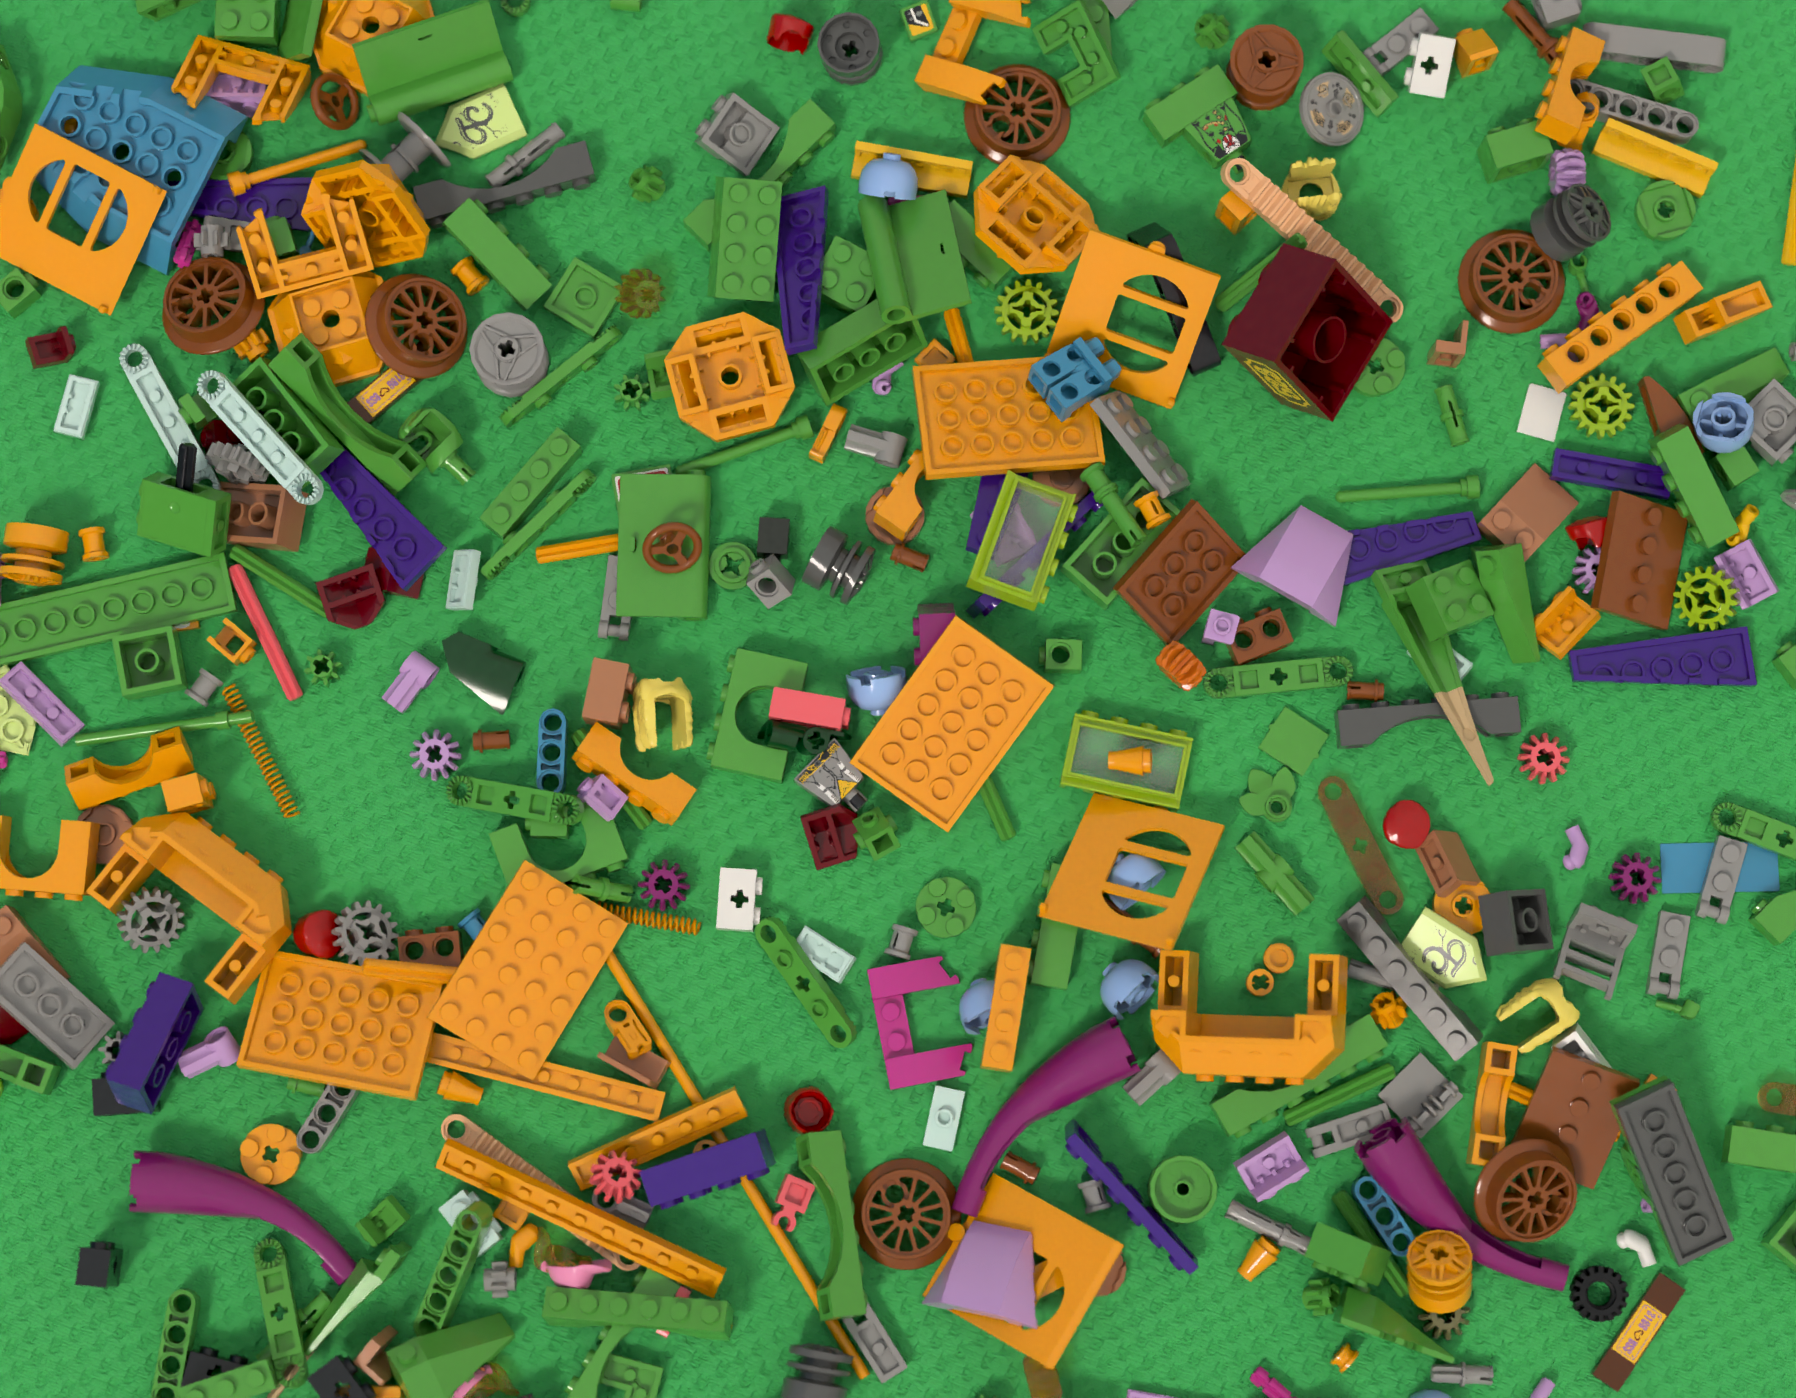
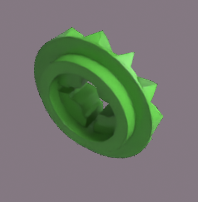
M728 542L722 544L714 550L710 557V575L721 588L736 590L746 587L749 567L756 561L753 552L741 543ZM726 556L732 559L733 562L744 559L738 566L739 577L732 571L722 574L728 567Z

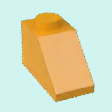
M1468 28L1456 34L1457 37H1455L1456 42L1453 55L1461 78L1490 70L1499 51L1484 29L1474 31L1473 28Z

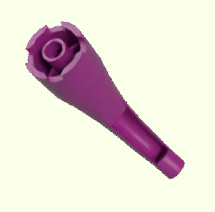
M1115 1016L1092 1026L1064 1045L1028 1076L1009 1097L979 1140L966 1166L951 1209L977 1218L987 1194L984 1191V1187L990 1174L1005 1150L1026 1127L1141 1071L1137 1063L1131 1065V1063L1137 1060L1124 1033L1121 1032L1119 1026L1113 1028L1119 1025Z
M1406 1117L1402 1118V1123H1398L1396 1118L1382 1122L1369 1130V1133L1373 1134L1369 1141L1364 1144L1360 1140L1357 1141L1354 1151L1368 1173L1382 1190L1425 1230L1451 1231L1461 1236L1470 1245L1473 1261L1517 1280L1563 1292L1568 1277L1569 1265L1545 1257L1538 1258L1519 1251L1498 1240L1474 1222L1448 1187Z
M134 1151L135 1159H140V1163H132L129 1195H133V1198H137L136 1203H130V1212L262 1219L289 1232L316 1252L324 1261L320 1266L339 1286L348 1279L356 1267L357 1263L320 1223L295 1203L269 1187L240 1173L191 1157L161 1151Z

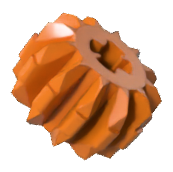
M1172 641L1166 645L1155 659L1156 664L1165 676L1184 691H1190L1193 687H1196L1207 673L1206 668L1197 656L1178 641Z

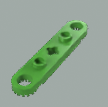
M615 325L607 328L605 334L602 332V336L598 335L593 342L590 341L522 395V399L517 400L511 405L512 408L510 406L507 407L508 409L504 410L501 416H499L500 420L508 428L516 424L536 407L538 410L545 407L552 400V394L582 370L586 373L598 364L599 361L597 359L622 338L623 334Z
M587 468L579 473L561 491L559 489L555 490L546 499L547 505L518 533L514 530L503 540L504 546L485 563L480 572L489 581L493 580L494 577L496 578L501 573L499 570L503 571L510 561L513 562L577 501V497H580L584 491H587L586 487L590 488L594 484L597 477Z
M1332 656L1215 668L1210 670L1204 677L1203 688L1211 698L1225 699L1341 687L1352 678L1353 667L1352 663L1345 657ZM1339 663L1345 667L1346 675L1344 678L1335 679L1331 676L1329 668L1332 664ZM1276 669L1280 670V674H1286V679L1282 680L1281 685H1277L1275 680H1270V676L1274 675ZM1220 675L1225 678L1227 687L1224 691L1216 692L1211 688L1210 680L1213 676Z
M469 776L453 777L446 786L447 798L451 803L458 806L562 825H574L581 820L584 814L583 803L575 795ZM461 783H464L468 787V792L464 796L465 798L460 799L457 795V788ZM510 796L519 798V804L513 805V803L509 802ZM569 801L574 806V811L570 815L571 817L565 818L562 808Z
M1730 802L1718 804L1712 809L1710 822L1717 831L1796 861V827ZM1722 809L1730 810L1733 813L1734 821L1732 825L1725 826L1719 822L1718 814ZM1786 832L1787 839L1791 840L1790 844L1780 847V841L1776 839V835Z
M769 916L761 920L755 928V936L828 1042L836 1048H845L853 1043L857 1037L856 1025L854 1026V1022L846 1015L844 1007L794 936L789 934L786 926L783 925L784 922L780 921V918H775V916ZM767 925L775 930L776 939L772 940V938H768L769 935H766ZM805 978L810 980L807 986H804L802 983ZM837 1025L844 1028L846 1039L836 1035L835 1027Z
M267 1238L256 1245L253 1257L271 1356L277 1381L288 1389H296L306 1382L309 1371L290 1270L284 1246L277 1240ZM269 1247H275L278 1253L276 1255L277 1258L271 1261V1263L264 1262L262 1259L263 1252ZM279 1306L288 1310V1313L283 1314V1320L281 1321L276 1316H273L274 1313L278 1312ZM293 1364L298 1365L300 1368L299 1376L293 1381L286 1380L284 1376L286 1368Z

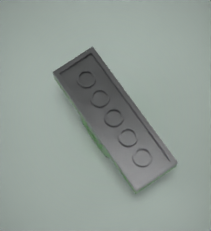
M1663 1075L1610 1100L1609 1103L1625 1141L1621 1148L1625 1167L1636 1189L1650 1205L1669 1255L1677 1265L1681 1266L1734 1241L1674 1083Z

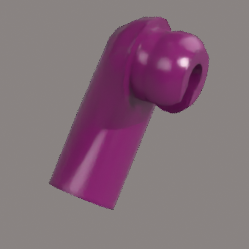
M1587 291L1580 293L1576 298V306L1580 315L1576 328L1579 327L1582 331L1590 326L1587 321L1599 313V308L1593 294Z

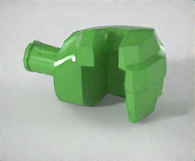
M428 407L412 412L399 428L398 438L401 441L411 444L420 438L426 442V446L417 453L428 464L426 467L431 474L439 467L441 469L445 467L463 486L476 473L457 455V449L463 443L460 433L452 422L436 409Z

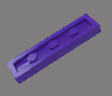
M1555 448L1553 451L1550 480L1612 491H1622L1668 500L1670 497V492L1662 481V476L1665 474L1661 466Z

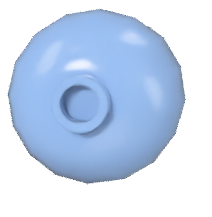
M883 153V158L871 160L861 171L858 192L883 198L887 196L901 200H916L918 177L915 169L909 163L901 161L900 154Z
M1731 392L1715 393L1712 395V399L1704 403L1702 400L1698 403L1694 410V431L1699 442L1710 451L1731 453L1742 448L1750 440L1754 431V411L1741 395Z
M872 666L853 670L850 672V675L846 674L849 697L859 708L870 710L871 715H883L906 684V669L900 666H890L891 671L881 670V666Z
M1121 853L1115 861L1107 882L1147 891L1150 887L1153 889L1160 882L1166 871L1153 858L1133 853L1125 857ZM1108 893L1113 903L1122 911L1138 902Z
M1126 959L1118 964L1112 962L1103 971L1102 975L1104 978L1100 985V995L1108 1011L1116 1019H1124L1121 1015L1122 1013L1127 1011L1129 1014H1133L1152 996L1155 990L1151 985L1154 980L1159 984V974L1145 962Z
M977 979L970 984V988L962 995L959 1004V1015L964 1030L968 1034L979 1035V1029L988 1026L995 980Z

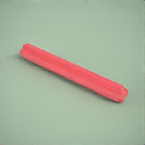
M241 564L228 568L230 579L287 699L293 701L303 695L301 687L244 567Z

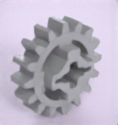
M217 441V443L212 442L205 456V459L208 460L207 463L215 466L214 470L216 473L223 475L229 482L237 485L238 483L247 485L249 483L265 484L270 474L253 453L240 443L238 445L226 443L225 445L220 441Z
M154 886L152 893H149L145 887H142L141 895L139 896L132 891L130 895L133 900L131 902L123 900L121 903L126 909L125 911L117 912L119 919L123 920L117 923L119 931H124L121 934L125 942L130 940L129 945L134 950L140 945L143 953H147L149 947H153L155 952L158 953L161 944L168 948L171 947L169 939L171 937L179 939L180 937L175 931L176 928H184L183 922L178 919L185 916L183 910L178 909L180 902L177 898L171 899L172 894L168 890L161 895V890L157 886ZM147 902H158L155 905L146 904ZM136 911L135 918L132 920V916ZM149 916H152L155 920L151 924L147 921ZM169 920L168 926L165 929L166 921ZM145 935H151V936H155V937L145 938L144 936H145Z
M367 900L363 903L362 907L357 901L351 905V909L345 907L341 911L343 916H338L334 919V922L339 927L331 930V934L338 936V939L332 944L333 946H341L342 950L338 955L341 957L347 954L349 956L348 964L351 965L356 960H359V966H362L365 958L386 960L389 958L387 952H392L396 949V946L391 941H395L399 937V934L392 932V929L397 926V922L388 921L392 913L389 911L382 914L381 904H378L373 909L371 908V901ZM359 915L366 916V918L362 921H360L357 918L355 920L352 919L353 917ZM363 929H365V930L367 931V932H366V936L368 937V939H365V938L363 937V936H364V932L362 931ZM368 947L373 950L375 948L378 949L376 952L363 953Z

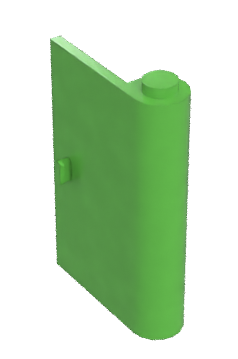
M481 0L352 44L370 101V105H367L366 109L371 123L377 121L379 126L397 121L399 111L409 117L513 81L512 71L501 46L489 0Z
M946 190L920 196L916 200H906L889 206L887 200L883 197L867 195L859 201L858 211L883 322L892 325L900 324L972 303Z
M688 470V474H620L616 617H676L683 621L707 620L711 477L706 475V471ZM680 522L693 527L700 535L702 552L699 559L693 566L679 573L669 574L654 570L647 564L642 553V546L646 536L651 530L661 524ZM688 535L684 538L681 546L682 553L686 558L693 551V541ZM658 537L655 539V541L653 542V544H656V543L659 542V541H658ZM666 554L653 555L657 561L663 564H678L674 557L667 556Z

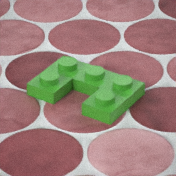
M1084 0L1073 2L1032 28L1044 55H1050L1069 43L1080 66L1056 80L1069 107H1075L1121 78Z
M611 1353L602 1369L599 1383L626 1390L624 1398H656L664 1367Z

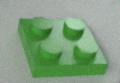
M574 257L543 307L548 312L595 339L626 291V287Z

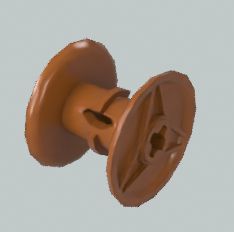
M1260 24L1245 30L1235 40L1226 68V76L1238 92L1236 100L1243 106L1256 111L1272 110L1284 105L1294 94L1304 67L1302 48L1298 39L1287 29L1274 24Z

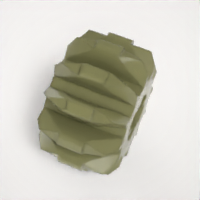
M1461 1307L1451 1312L1450 1317L1446 1316L1448 1320L1445 1322L1443 1318L1437 1317V1313L1427 1311L1424 1314L1417 1315L1418 1320L1428 1319V1322L1423 1325L1422 1329L1427 1332L1434 1327L1432 1332L1433 1338L1438 1339L1443 1330L1444 1338L1451 1340V1329L1457 1335H1461L1463 1332L1458 1324L1469 1325V1320L1461 1318V1315L1469 1313L1470 1308Z

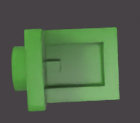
M671 349L644 355L652 400L673 396L664 359Z
M187 393L178 399L181 408L178 410V413L187 425L192 423L197 431L219 417L199 393L193 397Z
M391 1194L367 1216L360 1219L355 1226L360 1231L363 1239L373 1247H376L392 1236L411 1216Z

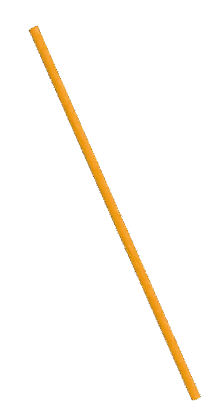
M612 950L605 961L662 1056L671 1063L669 1067L692 1105L703 1101L704 1099ZM722 1129L710 1133L716 1144L728 1141ZM746 1175L740 1177V1184L819 1312L816 1293L818 1287L780 1224L778 1223L777 1226L771 1224L773 1213L753 1180L748 1181ZM824 1321L841 1350L848 1355L854 1356L851 1366L858 1378L861 1380L870 1374L869 1370L839 1321Z

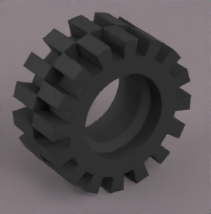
M1589 1266V1268L1579 1271L1580 1273L1572 1279L1574 1282L1569 1288L1571 1290L1569 1298L1574 1304V1310L1578 1311L1579 1315L1583 1318L1596 1322L1611 1321L1615 1316H1619L1622 1313V1308H1626V1297H1629V1292H1626L1625 1288L1627 1284L1621 1279L1622 1276L1619 1273L1613 1271L1614 1269L1604 1266ZM1598 1281L1605 1283L1610 1290V1298L1602 1306L1592 1304L1587 1295L1590 1285Z

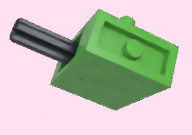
M181 443L179 445L176 477L156 472L142 479L139 487V495L141 496L140 508L136 517L138 524L137 535L211 558L226 550L232 494L194 483L197 448L193 443Z

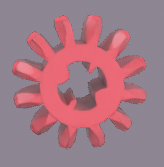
M1547 733L1541 734L1540 741L1535 735L1529 737L1530 744H1521L1520 748L1527 754L1517 755V760L1526 761V764L1521 766L1519 770L1520 772H1524L1527 769L1531 771L1527 776V780L1532 781L1538 775V783L1543 785L1546 782V778L1554 783L1557 781L1556 773L1560 775L1566 773V769L1560 764L1569 763L1570 758L1561 756V753L1565 752L1567 747L1565 745L1560 748L1556 747L1559 742L1557 736L1549 743ZM1547 754L1549 760L1546 763H1539L1537 758Z
M614 1150L609 1152L608 1158L600 1155L597 1159L598 1164H593L590 1169L594 1175L590 1177L589 1183L598 1185L594 1190L595 1195H599L602 1192L605 1193V1202H609L611 1196H614L617 1204L622 1202L623 1196L631 1199L634 1196L633 1190H638L641 1186L640 1181L637 1179L641 1177L639 1172L642 1170L633 1169L637 1164V1160L632 1159L628 1162L626 1160L627 1152H623L620 1158L617 1157ZM613 1173L620 1175L618 1181L612 1179Z

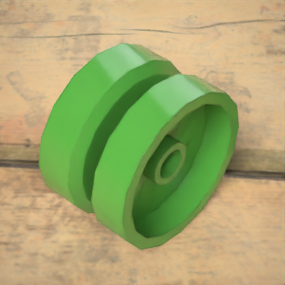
M1178 1155L1162 1160L1152 1170L1147 1183V1195L1151 1207L1161 1217L1175 1223H1191L1202 1219L1212 1209L1217 1198V1183L1213 1172L1203 1161L1192 1156ZM1184 1183L1185 1187H1188V1193L1180 1195L1177 1192L1178 1185Z

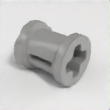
M201 668L199 670L200 676L190 689H186L184 693L207 708L209 698L218 686L221 687L223 685V682Z
M893 924L892 929L894 932L889 948H885L884 953L910 961V947L914 936L918 935V931Z
M1093 1179L1077 1184L1078 1189H1082L1087 1206L1085 1208L1086 1214L1112 1207L1111 1203L1106 1199L1101 1179L1098 1182Z

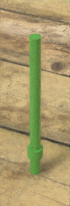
M252 710L236 713L221 711L216 712L214 716L76 734L75 742L77 746L150 737L177 726L180 727L182 732L216 727L218 730L231 729L232 725L252 723L255 721Z

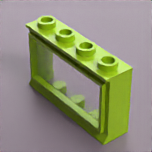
M1008 470L966 587L1031 611H1035L1038 602L1044 604L1050 588L1045 585L1047 576H1054L1059 560L1055 559L1054 556L1057 548L1063 550L1069 534L1064 531L1066 522L1073 523L1078 506L1073 504L1076 494L1072 495Z
M1081 710V714L1075 713L1059 787L1065 788L1070 786L1083 789L1087 793L1095 794V792L1112 795L1114 798L1122 800L1127 798L1141 801L1142 804L1148 806L1159 805L1169 807L1174 812L1179 810L1194 738L1187 737V732L1177 729H1170L1169 733L1157 731L1158 726L1149 723H1140V727L1129 725V720L1121 717L1111 716L1110 720L1098 718L1099 713ZM1144 746L1145 749H1152L1151 773H1144V776L1108 769L1109 751H1120Z

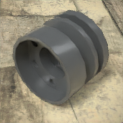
M851 12L837 14L826 21L819 32L817 44L823 66L830 77L841 84L852 86L865 83L874 77L881 67L883 52L877 29L872 22L861 14ZM853 48H856L857 54H852L850 58L847 57L846 51L851 52Z
M1581 183L1568 187L1555 198H1551L1537 206L1531 213L1530 219L1531 230L1539 247L1550 258L1559 262L1568 261L1582 253L1585 248L1592 247L1597 242L1604 240L1609 235L1611 229L1610 215L1604 201L1597 192Z
M830 526L813 552L804 571L802 582L820 590L829 580L832 582L830 597L835 598L842 587L844 591L840 602L848 605L866 582L872 569V561L876 549L868 546L863 555L859 556L863 542L858 540L850 550H847L845 546L848 534Z
M790 1344L789 1353L801 1355L802 1359L801 1361L787 1360L786 1365L799 1370V1375L784 1377L781 1398H846L848 1389L836 1384L835 1379L836 1377H849L851 1372L839 1369L838 1362L852 1364L854 1356L848 1355L838 1350V1348L819 1344Z

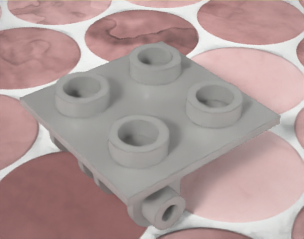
M1421 1052L1378 1094L1401 1120L1403 1117L1408 1119L1420 1139L1463 1097L1458 1091L1459 1088L1452 1081H1448Z

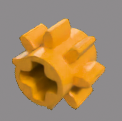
M263 328L257 331L254 329L246 339L233 348L241 360L248 358L250 363H253L259 357H264L269 353L266 345L271 343V340Z
M1394 991L1378 994L1373 999V1003L1369 1004L1373 1011L1370 1015L1376 1024H1381L1383 1030L1399 1027L1403 1023L1404 1018L1408 1017L1405 1011L1408 1007L1401 997L1397 998Z

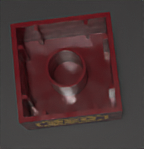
M1283 243L1273 261L1261 271L1258 285L1242 312L1236 315L1230 322L1227 336L1222 345L1280 404L1333 422L1393 320L1336 259Z

